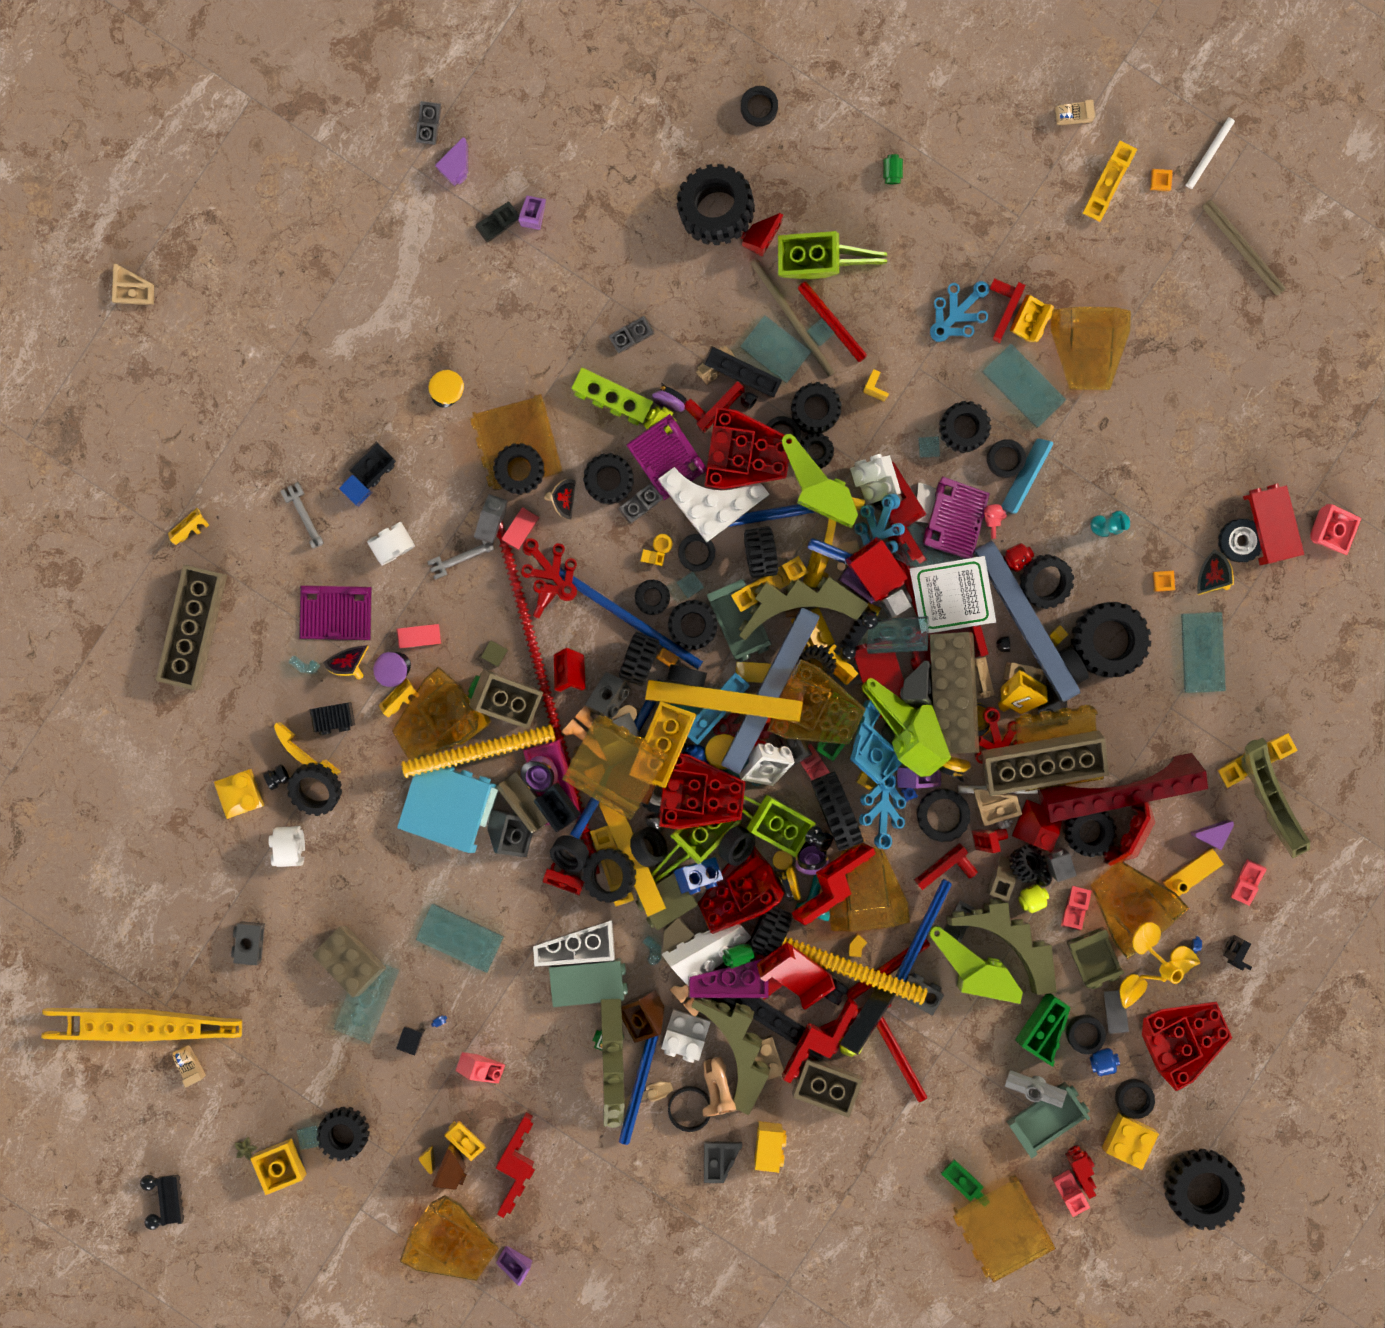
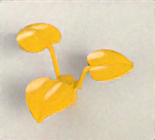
M1145 922L1137 928L1132 944L1137 953L1144 954L1149 950L1162 963L1159 968L1161 976L1141 975L1139 977L1137 974L1127 976L1122 981L1119 990L1121 1003L1125 1009L1134 1004L1146 991L1148 983L1144 979L1161 980L1163 982L1168 980L1173 984H1177L1182 980L1183 975L1201 963L1197 955L1186 946L1176 947L1170 954L1171 961L1169 962L1161 958L1152 949L1160 940L1161 930L1158 925L1152 922Z

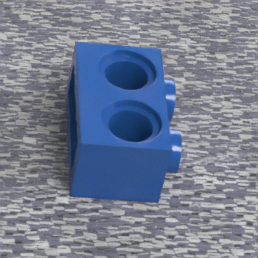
M716 857L704 860L700 864L694 863L674 871L681 894L689 892V895L700 892L701 887L705 886L707 890L716 887V882L723 880Z

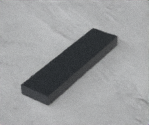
M711 346L703 362L704 365L772 398L775 397L782 382L781 379Z
M876 986L840 1044L858 1055L893 1001L896 993L890 994L888 990L884 992V989L881 988L879 990Z

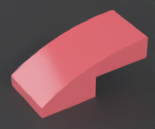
M522 507L502 540L519 550L539 517Z
M439 624L397 629L399 648L441 644Z
M809 744L808 748L812 755L800 763L810 779L814 780L829 774L830 771L812 744Z
M1247 859L1237 879L1231 898L1250 906L1259 890L1257 886L1267 870L1266 867Z
M1075 886L1071 887L1061 926L1079 931L1082 930L1085 913L1089 907L1091 890Z
M1070 1170L1052 1178L1073 1217L1090 1208Z

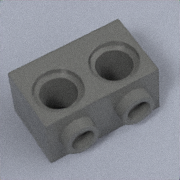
M909 973L905 982L909 981V984L916 983L922 989L927 988V994L934 993L935 998L931 1002L924 1000L922 1005H919L917 1001L914 1003L912 999L909 1001L906 997H904V1000L933 1016L944 997L943 992H941L942 988L932 982L930 985L925 983V978L917 973L913 975Z

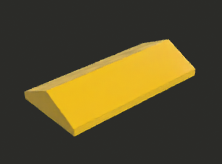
M660 701L629 774L649 784L666 788L696 714Z

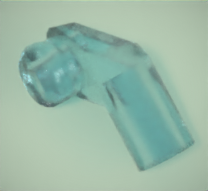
M296 656L291 657L289 660V664L302 673L315 674L320 667V664L314 660H311L309 665Z
M648 935L642 941L650 949L647 961L650 965H656L661 961V946Z

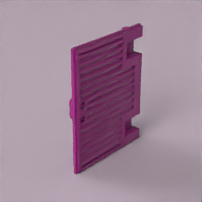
M671 414L626 444L656 490L663 497V500L669 498L670 495L658 479L675 467L689 481H693L707 471L706 466ZM666 425H669L672 430L668 435L663 429ZM692 462L697 467L693 472L688 466Z
M942 476L935 492L936 499L930 521L925 529L924 545L965 559L973 558L984 518V509L987 506L990 493ZM945 486L952 487L950 496L943 494ZM933 531L940 533L938 541L931 539Z
M300 586L299 639L371 640L372 587ZM308 594H317V600H308ZM355 595H364V601H355Z

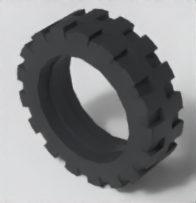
M1050 554L1036 556V559H1032L1028 566L1023 568L1024 572L1020 575L1021 583H1019V586L1027 600L1043 609L1055 608L1059 603H1064V599L1070 596V591L1074 587V575L1071 573V567L1062 559ZM1046 567H1056L1060 572V581L1056 590L1047 596L1041 597L1036 595L1033 584L1037 574Z
M315 763L301 765L300 768L295 770L287 784V790H289L287 794L292 799L291 803L296 805L298 810L301 812L303 810L308 815L320 816L322 813L325 815L332 811L342 794V789H340L342 784L341 781H338L336 773L333 774L329 767L325 768L323 767L324 765L319 763L318 765H315ZM308 777L321 781L329 792V798L324 801H316L309 798L301 789V779Z
M936 789L927 793L921 799L917 808L919 827L928 837L939 842H951L956 838H960L968 829V824H970L971 812L967 801L960 794L949 789ZM937 800H951L959 808V822L950 831H937L928 822V809Z
M613 848L603 849L590 855L591 857L586 860V865L582 869V872H584L582 881L585 882L584 887L590 892L589 895L596 897V900L600 902L605 901V903L615 902L628 896L627 894L633 890L632 886L636 883V869L633 867V861L629 860V856L626 853L623 854L621 850H614ZM604 859H612L617 862L623 873V881L620 888L613 892L602 889L597 883L596 868Z

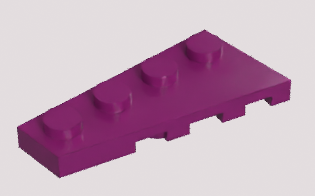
M762 959L748 962L733 969L727 967L688 977V997L768 998L769 980L765 982L760 979L757 963Z

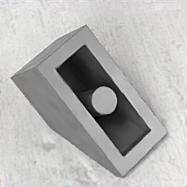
M488 494L481 511L474 538L493 544L506 513L507 500Z
M902 589L880 601L889 618H893L912 607L910 604L912 599L907 591L904 592Z
M1055 849L1051 852L1052 854L1047 855L1049 873L1057 882L1077 876L1070 853L1066 849Z

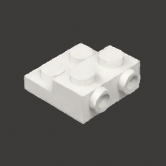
M881 454L871 456L869 462H866V459L854 463L855 467L850 468L855 487H861L866 505L881 501L887 494H901L890 455L882 457Z
M770 743L765 745L758 744L748 757L750 762L739 775L743 781L774 786L795 763L791 750L786 746L777 748Z
M673 1008L661 1045L664 1054L673 1057L679 1054L683 1056V1060L694 1063V1060L699 1061L711 1020L699 1016L694 1017L692 1014Z

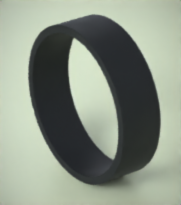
M686 1086L678 1089L671 1096L668 1104V1115L676 1128L685 1132H695L702 1129L708 1123L711 1116L707 1117L698 1126L685 1127L674 1120L670 1110L671 1103L678 1094L685 1091L700 1093L707 1100L708 1105H710V1099L700 1088Z

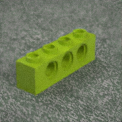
M581 367L571 388L575 392L574 396L582 400L588 398L593 401L592 404L601 409L605 406L611 409V414L617 417L623 415L628 418V422L636 426L639 423L642 425L645 423L646 417L654 405L653 401ZM591 385L599 386L600 389L597 394L589 393ZM610 393L616 394V402L609 403L606 400L607 395ZM627 402H633L635 409L628 412L624 409V405Z

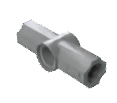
M1010 1070L1005 1087L1025 1094L1026 1098L1032 1102L1044 1101L1062 1108L1067 1091L1047 1084L1040 1076L1028 1077Z

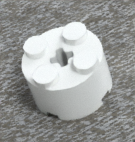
M402 522L392 526V530L386 528L379 532V538L375 536L367 541L382 566L415 547Z
M301 826L276 827L273 829V835L269 836V847L273 848V854L271 855L272 866L303 865L304 857H301V853L305 851V839L303 830H300Z

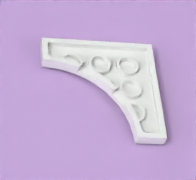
M675 467L658 479L706 543L769 496L768 491L761 483L746 485L732 490L704 488L686 479Z

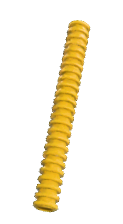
M549 724L548 727L542 726L541 729L537 727L536 730L530 729L529 732L525 730L524 733L518 732L517 735L513 733L512 736L506 735L505 738L501 736L499 737L500 739L493 738V741L489 739L485 743L481 741V744L477 742L473 746L469 744V747L465 745L461 749L457 747V750L451 749L449 752L445 750V753L439 752L437 755L433 753V756L426 755L425 758L421 756L420 759L414 758L413 761L411 759L408 762L402 761L404 777L409 778V775L413 777L417 773L421 775V772L425 774L429 770L433 772V769L439 770L441 767L445 769V766L451 767L453 764L457 766V763L464 764L465 761L469 763L470 760L476 761L477 758L481 760L482 757L488 758L489 755L493 757L494 754L500 755L501 752L505 754L506 751L512 752L513 749L517 751L518 748L524 749L525 746L529 748L530 745L536 746L537 743L540 745L543 744L542 742L549 743V740L553 742L555 741L553 727Z
M787 936L785 937L783 944L788 942L819 966L825 967L826 970L829 968L831 972L837 971V974L842 973V976L845 977L847 975L850 979L853 977L855 981L857 979L860 980V983L872 984V987L877 986L879 990L882 988L884 992L888 990L890 994L896 993L895 996L901 995L903 999L904 997L909 1001L912 999L914 1003L916 1001L919 1002V1005L924 1003L928 992L927 988L922 989L920 985L918 987L914 983L911 985L909 981L903 982L904 979L898 980V977L893 978L890 974L887 976L885 972L883 974L880 973V970L874 971V968L863 967L861 963L859 965L855 961L852 963L850 959L848 961L845 960V957L839 958V955L834 956L833 953L828 954L826 950L823 952L821 948L816 949L815 946L810 947V944L804 945V942L799 943L797 939L794 941L791 937L789 939Z

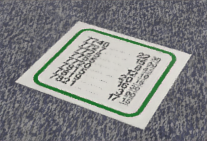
M985 556L910 568L921 635L996 623Z

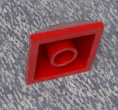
M778 213L752 224L750 229L743 232L741 239H743L742 246L763 257L780 228L784 215Z
M1026 799L1021 811L1022 815L1019 816L1011 836L1052 852L1060 834L1062 820L1051 823L1041 805Z

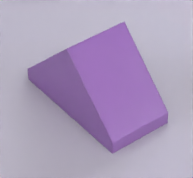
M526 196L519 216V222L522 227L541 230L546 199Z
M1225 820L1191 831V835L1222 850L1234 823L1231 820Z
M505 1246L496 1264L520 1286L530 1270L532 1260Z

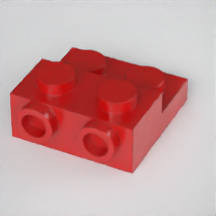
M1075 1145L1068 1149L1065 1156L1082 1190L1091 1199L1096 1196L1094 1189L1097 1188L1090 1177L1095 1174L1092 1169L1095 1165L1087 1152H1083L1079 1145Z

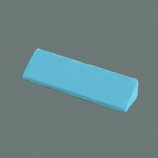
M1043 439L1035 441L1026 458L1023 469L1018 473L1001 505L1004 510L1011 514L1018 512L1048 456L1053 442Z

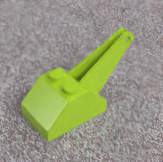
M837 231L778 235V276L794 279L827 278L839 274V266L887 264V259H839V254L862 257H887V252L840 245L839 233Z
M786 434L782 439V445L802 490L797 504L852 528L858 513L849 488L845 486L846 483L837 478L834 481L828 479L795 436ZM790 439L792 443L787 444L786 440Z
M873 678L868 679L862 685L863 692L872 701L896 734L892 744L901 763L920 777L931 776L951 759L932 705H922L916 710Z
M744 795L745 800L759 806L755 815L743 807L742 813L752 819L746 829L796 857L805 843L807 832L816 823L772 796L766 795L762 803Z
M742 821L676 829L671 834V837L678 844L660 865L651 872L652 877L680 846L686 853L663 870L654 879L655 883L689 857L697 864H700L720 844L723 836Z
M934 925L929 931L930 937L959 974L956 986L962 993L1021 1004L1023 992L1008 969L999 961L1000 959L988 957L987 960L981 959L940 926ZM939 931V934L934 935V932Z

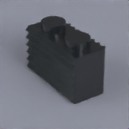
M351 702L309 709L313 732H319V735L331 734V730L337 728L339 732L351 730L350 726L355 725Z

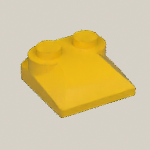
M252 769L214 782L226 819L264 806Z

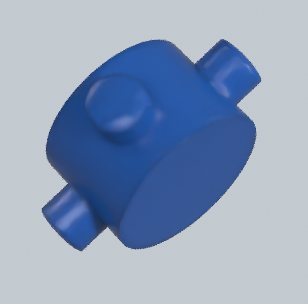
M902 788L901 790L906 802L918 797L914 788Z
M1196 936V939H1192L1191 949L1194 953L1202 949V940L1198 936Z
M441 1015L433 1019L432 1027L435 1026L437 1028L446 1023L447 1016Z

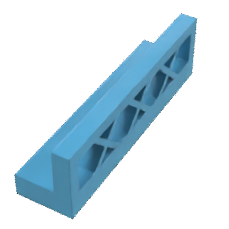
M735 672L719 690L744 693L750 685ZM703 708L696 715L687 737L695 745H698L726 712Z

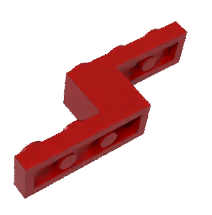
M892 462L901 490L900 496L904 500L900 502V506L897 509L891 510L888 522L891 526L896 523L904 525L905 531L902 535H898V538L902 544L906 543L910 548L907 550V553L913 561L916 559L921 564L927 559L907 527L927 514L898 467Z
M862 842L817 871L816 875L823 892L793 911V918L801 924L807 925L850 896L852 893L845 875L876 854L874 848Z
M847 999L830 1032L808 1023L781 1074L784 1081L791 1083L793 1078L796 1079L800 1073L799 1067L802 1061L805 1062L810 1053L809 1049L829 1059L833 1054L837 1053L840 1047L839 1041L846 1035L849 1030V1022L851 1019L854 1020L858 1013V1006L855 1001Z
M527 1112L496 1166V1169L515 1179L498 1210L497 1215L502 1218L505 1217L506 1213L511 1214L516 1205L513 1202L515 1197L521 1196L526 1187L523 1185L526 1178L530 1180L535 1171L532 1168L534 1161L514 1151H519L524 1142L521 1139L523 1134H528L534 1124L531 1122L533 1116Z

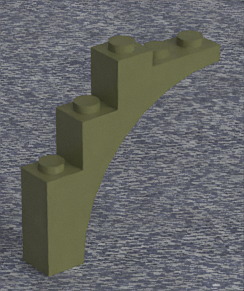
M830 576L827 579L824 577L817 585V588H819L818 592L800 579L792 580L785 589L788 591L787 594L766 581L765 584L760 583L755 590L757 594L755 599L761 602V604L758 605L756 603L750 611L752 617L749 621H743L738 629L741 631L739 636L746 640L767 619L783 611L799 607L829 608L844 613L857 621L868 606V602Z
M1264 738L1250 741L1245 746V755L1241 758L1242 768L1254 784L1255 795L1267 812V821L1293 859L1310 850V840L1294 816L1280 788L1270 761L1266 741Z
M1000 898L989 899L990 902L983 903L984 911L983 908L971 909V913L954 911L952 915L946 916L947 924L951 926L979 927L991 931L1002 938L1022 961L1029 978L1032 993L1041 995L1057 992L1052 945L1045 943L1044 940H1036L1032 944L1030 924L1023 922V919H1014L1010 923L1008 902L1002 901Z
M694 998L692 1008L707 1016L718 1026L726 1036L734 1052L737 1063L738 1083L733 1101L737 1110L749 1115L770 1073V1067L762 1061H755L761 1048L762 1039L754 1033L746 1032L752 1022L754 1011L743 1004L736 1003L734 1009H731L727 1004L718 1003L712 1000V998Z
M601 999L603 1126L616 1128L623 1126L625 1106L621 999Z

